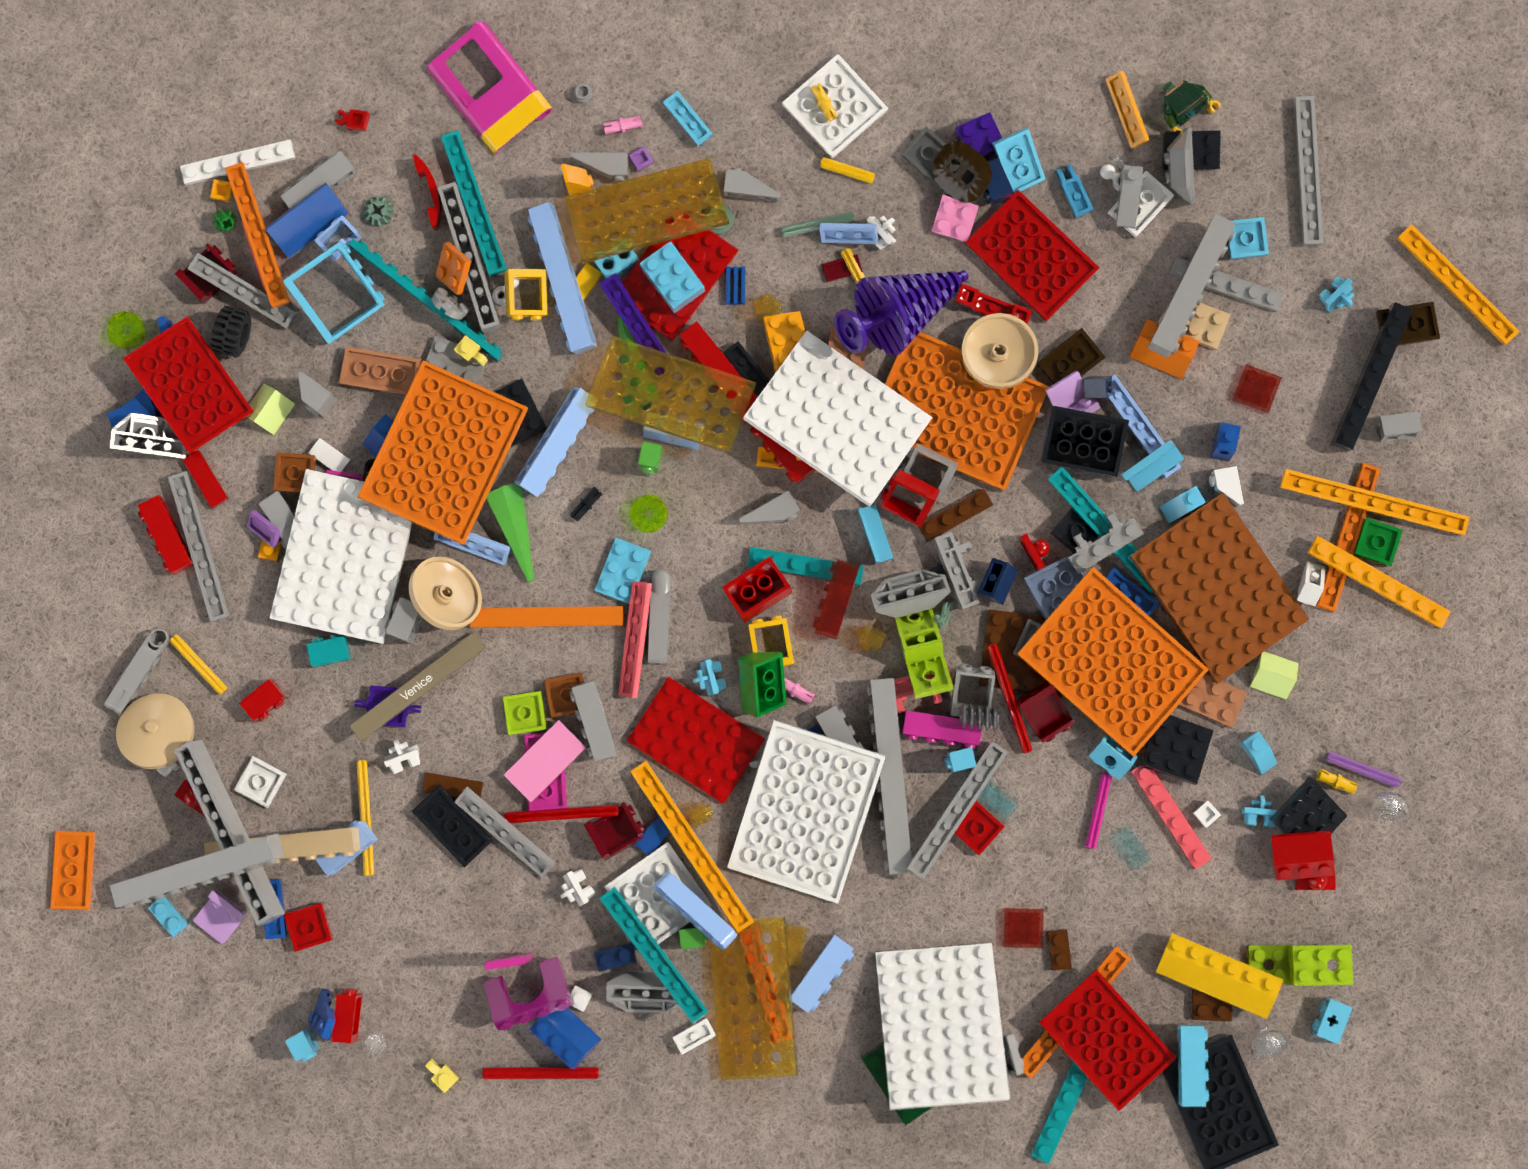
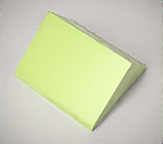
M263 383L249 404L254 412L247 416V418L275 435L295 403Z
M1264 651L1260 654L1250 687L1287 700L1297 681L1299 663Z

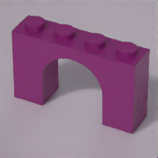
M558 956L539 963L544 987L538 998L530 1003L518 1004L511 1001L507 983L502 976L483 982L492 1020L498 1031L507 1030L520 1023H527L537 1017H545L551 1012L565 1010L573 1005L563 966Z

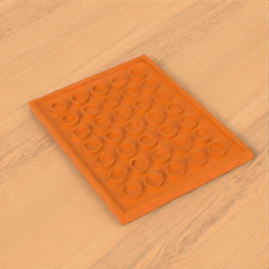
M922 332L913 339L901 354L897 355L885 383L886 386L932 417L912 446L913 448L918 443L959 463L956 469L957 472L1004 492L1045 399V390L1049 388V386L1028 377L1020 384L1010 388L996 389L984 386L973 379L967 372L963 364L960 348ZM918 452V455H920V456H922V457H925V458H927V459H929V460H932V461H934V462H936V463H939V464H941V465H943V466H946V465H944V464H942V463H940V462H938V461H936V460H934V459H932V458H930V457H928V456H926V455H924V454Z
M423 360L358 494V498L461 545H465L524 420L528 407Z
M1091 567L1016 653L1132 757L1137 754L1209 670L1094 567Z

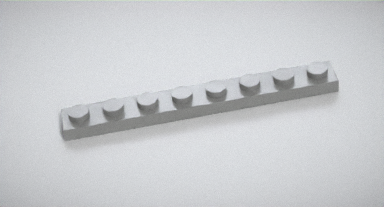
M1300 96L1294 98L1302 241L1303 246L1322 245L1323 230L1314 96Z
M185 471L169 476V483L210 622L230 617L189 474Z
M993 741L989 744L977 762L976 767L973 768L906 868L908 871L921 880L925 878L1008 751Z

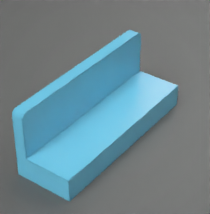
M1170 440L1124 472L1122 476L1126 481H1130L1136 491H1140L1184 460V457L1172 440Z
M876 504L870 507H859L857 512L875 565L893 559Z

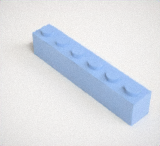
M576 386L572 388L513 483L536 497L544 492L546 483L556 473V467L559 462H562L566 457V451L569 446H572L576 441L577 433L586 425L587 417L596 409L598 400L582 388Z

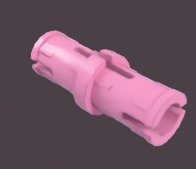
M640 115L626 119L621 117L617 121L603 123L606 135L620 131L624 133L626 130L642 127Z
M785 678V691L791 694L792 698L796 697L810 705L815 694L800 687L801 684H795Z

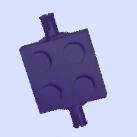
M371 685L367 701L356 699L355 703L361 704H355V708H366L368 712L399 688ZM410 705L384 726L406 728L409 712L421 713V710H417L421 709V705Z

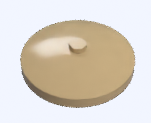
M995 313L978 319L969 327L962 342L961 355L963 364L973 379L990 388L1005 389L1020 384L1031 374L1038 358V343L1033 331L1024 321L1013 315Z
M432 557L418 565L411 574L409 580L411 601L420 616L431 625L444 630H458L469 625L479 614L482 604L479 584L473 574L461 563L447 557Z
M168 694L146 695L131 703L122 713L116 729L117 745L124 757L138 767L145 769L164 768L178 761L174 752L176 749L193 740L194 720L189 709L179 699Z

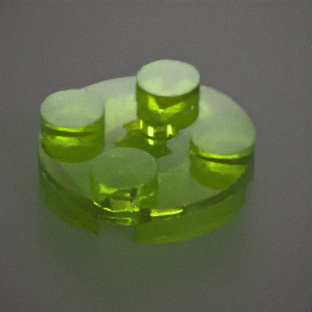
M121 311L114 314L108 322L107 336L109 340L123 350L136 348L146 337V325L142 318L135 313ZM124 326L131 327L129 334H122Z
M646 494L632 503L630 518L632 524L639 531L653 533L659 531L666 524L668 511L661 498ZM652 509L654 516L646 519V515L643 514L644 511Z

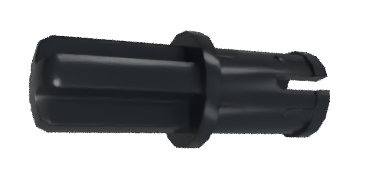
M593 487L584 499H580L581 502L570 513V516L575 521H579L589 509H592L593 504L603 494Z

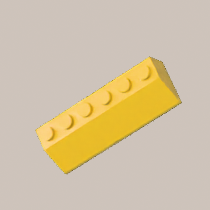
M1173 933L1168 939L1155 972L1264 1019H1267L1283 982V979Z

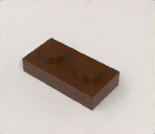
M1067 929L1047 931L1052 971L1072 969Z

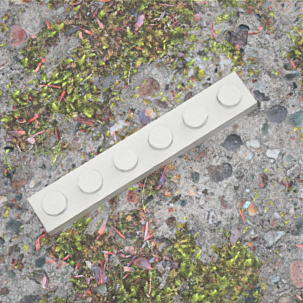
M286 140L180 167L184 184L190 185L227 176L225 168L241 162L244 163L246 171L296 158L292 141Z

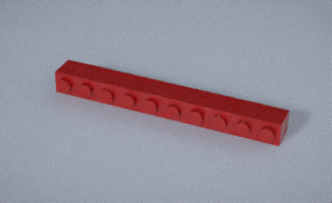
M696 321L679 335L682 339L679 343L686 351L690 349L694 354L691 358L697 365L702 364L705 368L703 373L709 380L714 379L717 383L715 388L721 395L723 393L726 394L728 397L727 403L732 409L735 407L740 412L738 416L745 424L747 422L743 420V417L758 397ZM750 424L752 427L750 429L751 433L756 439L758 437L762 439L763 443L761 445L767 453L772 452L775 455L773 460L779 468L783 466L786 469L785 475L791 483L795 481L799 484L816 471L804 461H797L794 454Z

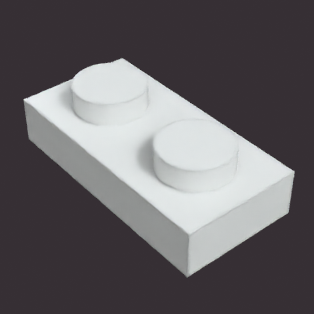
M705 1018L672 1038L683 1055L716 1036V1033L708 1019Z

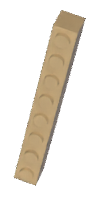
M358 827L279 835L284 857L278 858L277 862L280 863V859L285 858L286 862L298 861V857H305V860L317 859V855H323V858H333L335 853H342V856H352L354 851H360ZM218 842L204 843L205 855L221 850Z

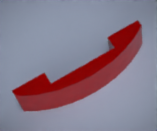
M415 154L412 156L417 174L420 178L425 176L427 178L434 207L427 208L431 226L436 231L441 220L440 194L429 168Z
M961 284L955 302L984 316L1004 313L1013 315L1028 324L1032 310L1017 304H1009L981 293L976 288Z

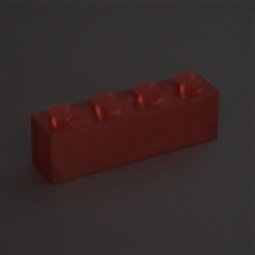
M839 558L837 562H832L830 573H833L831 581L827 580L824 591L827 593L825 599L821 598L818 606L821 612L819 617L815 616L812 625L815 628L814 633L837 640L860 565Z

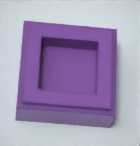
M645 146L628 155L637 172L654 163Z

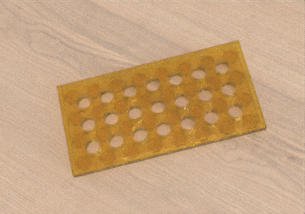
M710 158L565 197L583 264L729 224L728 215ZM695 177L702 178L698 183L692 182ZM677 182L684 183L680 188L674 187V184ZM664 187L665 191L658 193L656 189ZM640 192L647 193L643 198L637 196ZM699 193L707 194L704 198L697 197ZM622 197L629 198V200L624 203L619 201ZM684 197L688 199L686 203L678 202L679 199ZM604 202L611 203L610 206L605 208L601 206ZM665 202L670 204V206L667 208L660 207V205ZM585 207L593 208L590 212H583ZM646 207L652 209L649 213L642 212ZM705 208L711 209V212L708 214L701 213ZM628 212L633 213L631 218H625L624 215ZM686 213L693 215L690 219L683 218ZM609 217L615 218V221L612 223L605 222ZM668 218H673L674 222L671 224H666L665 220ZM591 222L597 223L594 228L587 227ZM650 223L656 224V227L653 229L646 228ZM631 228L638 229L635 234L628 233ZM613 233H618L619 237L616 239H611L610 235ZM595 238L601 239L598 244L591 243Z
M612 336L585 405L586 407L730 454L754 392L756 382ZM621 356L629 358V361L625 364L619 363L618 360ZM639 362L647 364L643 370L637 369L636 366ZM659 367L665 370L664 374L660 376L654 373L655 369ZM680 373L683 378L680 381H674L672 376ZM613 374H622L621 380L614 381L612 379ZM632 379H639L640 384L637 387H632L630 381ZM693 379H698L701 381V384L698 387H692L690 382ZM650 385H657L658 390L651 393L647 390ZM711 385H716L719 387V390L716 393H710L708 388ZM608 390L616 392L613 398H607L605 393ZM670 390L676 392V396L672 399L665 396ZM729 391H735L737 396L734 399H729L726 397V394ZM626 396L634 398L630 404H625L623 399ZM691 396L694 398V402L689 405L683 402L684 398ZM643 402H650L652 404L648 410H643L641 405ZM709 402L712 404V408L710 410H703L701 408L702 404ZM665 407L670 410L666 416L659 414L661 408ZM728 408L730 414L728 416H721L719 414L720 410ZM681 413L688 416L684 422L677 420V416ZM699 419L706 422L702 428L695 426V422ZM717 425H721L724 428L720 434L713 432V428Z
M785 917L753 919L754 923L737 933L734 944L728 946L725 950L720 949L710 940L721 1080L798 1076ZM725 921L728 925H730V926L735 930V928L733 927V925L731 924L730 921ZM765 932L769 933L772 937L769 944L763 941L762 937ZM746 934H750L753 938V942L750 945L744 942ZM766 952H770L773 955L771 963H767L764 959ZM748 953L754 956L753 964H748L745 960ZM729 955H733L736 959L733 966L727 963ZM768 972H772L775 976L773 983H769L766 980ZM749 973H753L756 977L754 984H750L747 981ZM731 974L737 977L736 985H731L728 981ZM769 992L776 994V1001L774 1003H771L767 998ZM750 993L757 995L758 1000L755 1004L749 1001ZM732 994L737 995L739 998L737 1005H733L730 1002ZM772 1011L778 1015V1020L775 1023L769 1019V1014ZM752 1013H756L759 1016L757 1024L752 1023L750 1020ZM733 1014H737L740 1017L738 1025L732 1022ZM773 1031L777 1032L780 1036L778 1042L771 1040L770 1035ZM754 1032L758 1033L761 1037L759 1043H754L752 1040ZM734 1034H739L742 1037L741 1044L738 1045L733 1041ZM774 1051L781 1054L780 1062H775L772 1059ZM758 1052L762 1055L761 1063L754 1061V1053ZM737 1053L743 1056L742 1064H738L735 1061Z

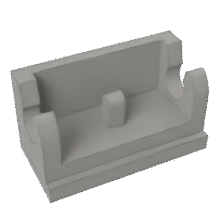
M1418 412L1380 416L1379 418L1380 442L1418 438L1422 432Z

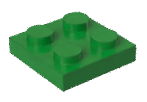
M1365 518L1353 555L1390 567L1392 566L1403 530Z

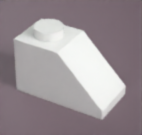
M1237 466L1212 471L1211 476H1209V483L1211 487H1214V491L1217 494L1223 492L1229 502L1236 507L1243 505L1244 501Z
M1310 561L1306 562L1298 587L1297 601L1316 606L1324 590L1325 566Z

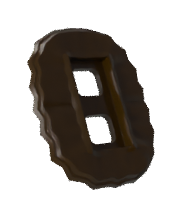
M952 141L944 145L933 160L931 172L934 181L938 183L945 193L960 202L970 203L977 200L986 191L991 182L992 171L987 160L977 150L962 141ZM953 159H956L961 164L955 173L948 169ZM967 170L974 174L970 184H966L962 180Z

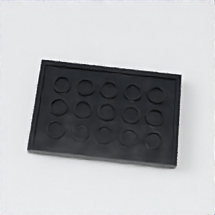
M1231 1034L1205 1045V1049L1208 1050V1061H1205V1069H1208L1209 1075L1208 1081H1205L1206 1089L1209 1091V1101H1206V1107H1182L1179 1105L1178 1057L1162 1071L1203 1169H1225L1279 1146Z

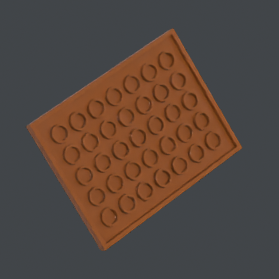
M1223 492L1129 556L1201 663L1209 669L1208 673L1216 684L1226 679L1309 620Z

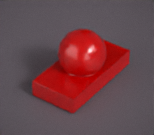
M1027 533L1022 535L1019 541L1034 569L1039 571L1045 568L1041 558L1049 553L1050 547L1047 541L1037 539L1032 543Z
M185 779L174 796L204 815L189 781Z
M1336 875L1295 879L1296 890H1336Z

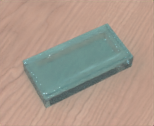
M1130 826L1113 836L1134 869H1137L1151 859Z

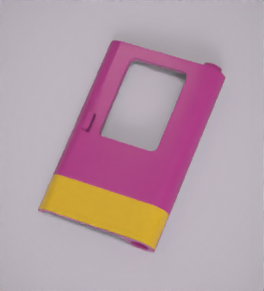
M484 21L475 22L468 32L427 66L429 73L494 155L536 119L542 120L553 110ZM470 40L477 42L503 76L501 81L477 100L471 97L446 65V60Z

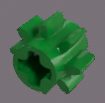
M219 208L215 214H212L214 216L212 224L217 227L219 232L223 230L229 232L230 229L236 226L234 224L236 216L231 214L232 212L228 208L225 211Z

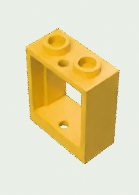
M546 269L506 270L504 272L506 317H512V320L515 321L523 320V317H530L532 321L542 320V317L547 315ZM514 279L539 280L540 310H515Z
M782 616L771 617V621L763 622V619H757L748 625L753 652H758L754 629L782 625L788 657L783 658L784 667L794 665L786 618L782 619Z

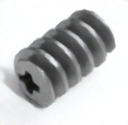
M961 703L958 724L962 722V726L965 728L967 723H969L971 729L977 724L978 730L985 725L986 731L989 730L990 726H993V731L996 732L1000 710L997 713L996 708L992 707L989 712L988 706H984L981 711L980 705L973 709L972 704H969L966 709L965 704Z

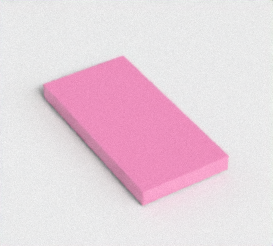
M558 720L504 776L532 802L586 747Z

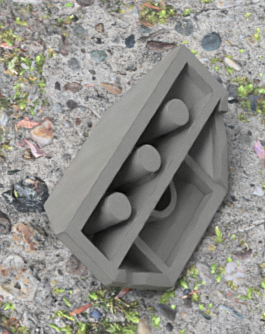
M1187 127L1168 146L1167 153H1164V163L1168 165V172H1165V182L1184 201L1190 205H1195L1192 128Z
M129 413L110 430L109 449L185 459L186 448L163 417Z
M922 569L885 579L875 592L871 594V599L877 613L899 618L934 608L951 591L944 574L939 575Z
M627 971L607 982V1001L612 1002L626 1012L666 1014L679 1006L654 972Z

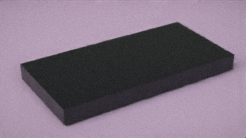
M441 784L412 810V813L464 868L493 841L479 824L455 803V799Z

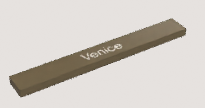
M473 632L349 727L361 742L484 650L485 646Z

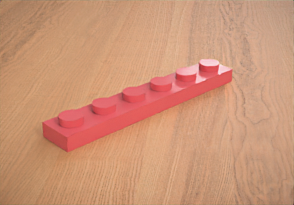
M632 582L618 696L638 697L652 583Z
M1139 765L1130 771L1193 868L1197 869L1212 858L1154 770Z

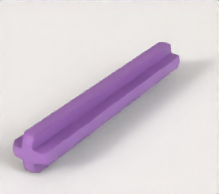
M1329 752L1326 757V761L1390 786L1399 787L1401 783L1400 777L1339 754Z

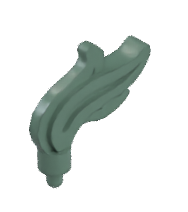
M953 601L944 602L941 615L936 614L934 617L940 629H944L948 621H951L950 613L954 604Z

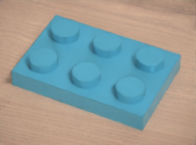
M1025 127L992 143L996 156L1002 164L1014 193L1017 190L1021 192L1046 180L1028 128Z
M615 537L595 591L630 604L632 582H640L651 551Z

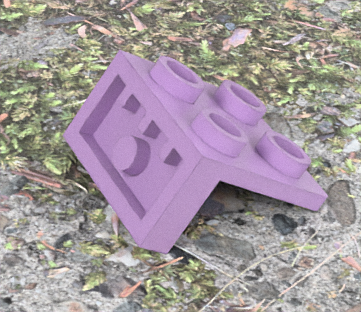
M1078 371L1071 373L1045 390L1052 407L1054 405L1090 413L1100 408L1098 401L1093 398H1085L1084 382Z
M212 890L207 896L210 899L193 921L218 942L224 944L248 913L219 890Z

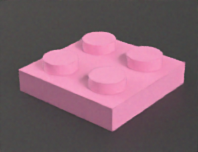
M943 194L932 232L966 242L969 239L979 205L960 202Z

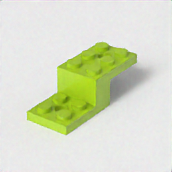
M932 609L894 618L901 640L903 657L916 699L953 690V684L943 653L941 636ZM914 615L919 616V619L917 620H911L909 618ZM928 674H933L935 676L933 679L925 678V676Z
M1247 945L1248 965L1283 979L1282 984L1293 986L1353 985L1352 945ZM1267 959L1273 962L1271 970H1265L1263 967V963ZM1334 959L1337 967L1335 970L1330 971L1327 963L1329 960Z

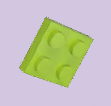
M542 691L503 697L508 735L547 730Z

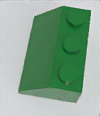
M753 652L738 659L742 711L758 718L787 705L782 652Z

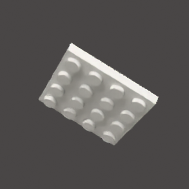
M839 54L782 102L785 109L831 159L837 156L888 111V107ZM818 83H821L827 97L831 98V104L838 114V117L835 120L831 119V122H827L822 109L818 108V102L810 90L814 85L817 87Z
M669 842L604 886L607 891L616 887L658 944L690 922L653 887L666 871L678 878L707 906H713Z

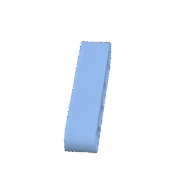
M666 871L653 885L654 889L720 949L725 950L737 937V933L730 925L672 873Z

